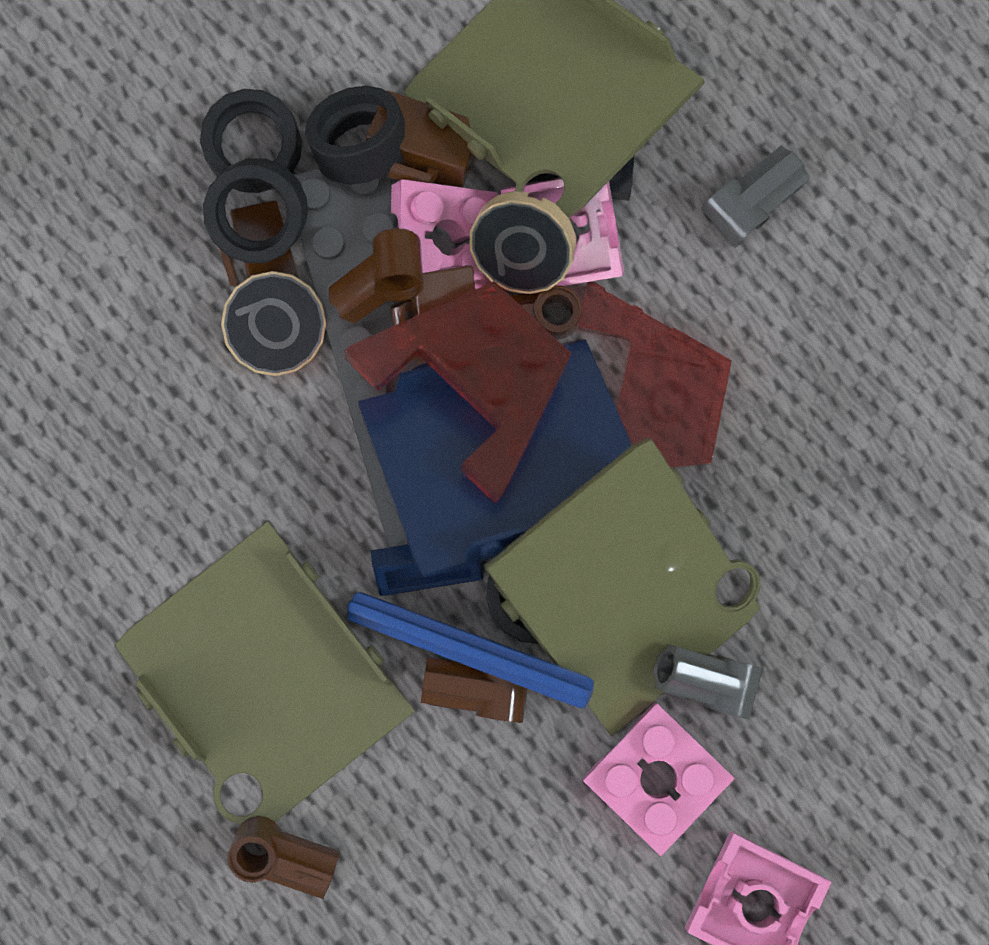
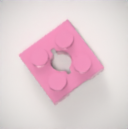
M560 177L530 182L526 184L523 192L529 193L527 197H533L540 201L542 198L556 203L563 194L564 182ZM608 181L579 212L570 217L577 227L585 226L589 222L590 229L582 230L579 234L572 265L564 279L556 286H567L621 277L625 272ZM516 185L502 188L500 190L501 194L514 192Z
M403 179L392 185L391 214L397 216L398 228L413 231L419 236L421 240L423 273L440 270V268L471 265L474 271L476 298H488L496 295V284L491 282L478 269L470 252V244L465 243L452 249L448 256L441 253L439 248L434 245L433 239H425V235L433 232L434 227H439L448 233L453 243L469 239L470 230L482 206L497 196L498 192Z
M656 702L641 715L627 735L582 778L660 856L675 843L735 779ZM642 758L648 764L655 761H663L670 764L675 776L672 787L680 794L676 800L667 792L656 796L648 794L643 790L640 781L643 769L637 764Z
M730 830L684 928L687 933L711 945H798L808 919L815 910L820 909L832 882ZM735 889L744 896H747L754 890L762 889L771 892L774 900L773 907L780 913L779 917L776 918L769 915L762 921L754 922L747 920L743 916V904L738 898L731 895L733 890Z

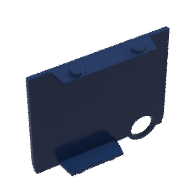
M550 333L533 338L531 336L521 337L514 340L511 344L434 365L431 363L418 365L411 371L398 375L393 392L358 401V407L412 557L424 578L482 560L495 558L632 446L586 339L553 348Z

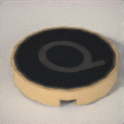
M514 191L497 195L482 206L470 230V252L478 269L491 282L511 292L533 294L550 290L564 279L574 260L577 237L570 219L555 203L545 198H542L540 201L533 197H527L529 194L527 192Z
M271 271L253 275L235 287L224 305L221 327L225 344L239 363L255 373L279 376L296 372L313 360L323 344L326 319L322 302L308 284L293 275Z

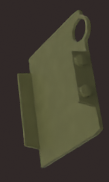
M492 0L412 80L404 94L406 97L427 103L428 108L431 110L428 114L429 118L441 129L446 125L451 127L468 142L467 147L479 160L484 158L516 183L515 191L523 192L528 181L539 174L551 173L560 177L564 182V191L561 198L555 204L570 218L579 212L705 82L701 76L676 59L669 39L664 36V32L657 25L649 20L645 23L614 0ZM449 111L468 117L470 128Z
M649 437L628 448L484 566L496 582L494 584L506 600L501 604V607L513 622L518 618L522 621L552 663L589 676L594 680V691L587 706L611 736L616 734L666 692L655 688L656 681L653 669L657 656L665 650L667 644L709 656L746 625L760 609L756 602L760 591V578L757 571L743 560H729L708 527L711 524L709 519L700 509L695 507L681 484L684 483L682 477L672 466L668 465L653 440ZM737 568L747 570L750 576V587L746 596L734 605L726 606L720 604L716 596V589L720 579L730 570Z
M269 522L262 525L127 630L114 645L139 677L135 683L141 690L137 693L138 697L149 711L154 708L176 736L172 741L182 755L186 757L189 754L193 760L202 761L216 779L213 799L217 810L224 818L238 824L255 816L267 817L276 822L415 712L380 666L385 660L372 644L368 648L365 647L315 582L320 578L316 570L308 561L303 564L299 562ZM234 774H249L256 778L262 787V802L259 808L250 815H233L224 808L221 802L220 792L222 785Z

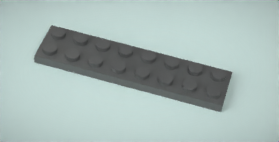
M319 168L294 175L298 178L307 197L308 217L300 239L316 295L322 302L327 334L388 548L407 545L405 534L358 407V401L393 392L398 375L411 371L414 367L420 365L419 361L415 360L413 351L396 350L390 307L403 301L388 300L355 324L340 318L335 306L329 302V286L373 254L372 244L375 236L384 230L398 228V218L395 214H391V189L393 184L391 178L387 177V175L369 183L354 185L337 183L321 174ZM405 312L408 341H414L408 312Z

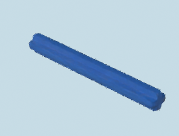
M357 592L347 606L348 619L351 622L577 708H585L592 697L594 680L589 676L363 592Z

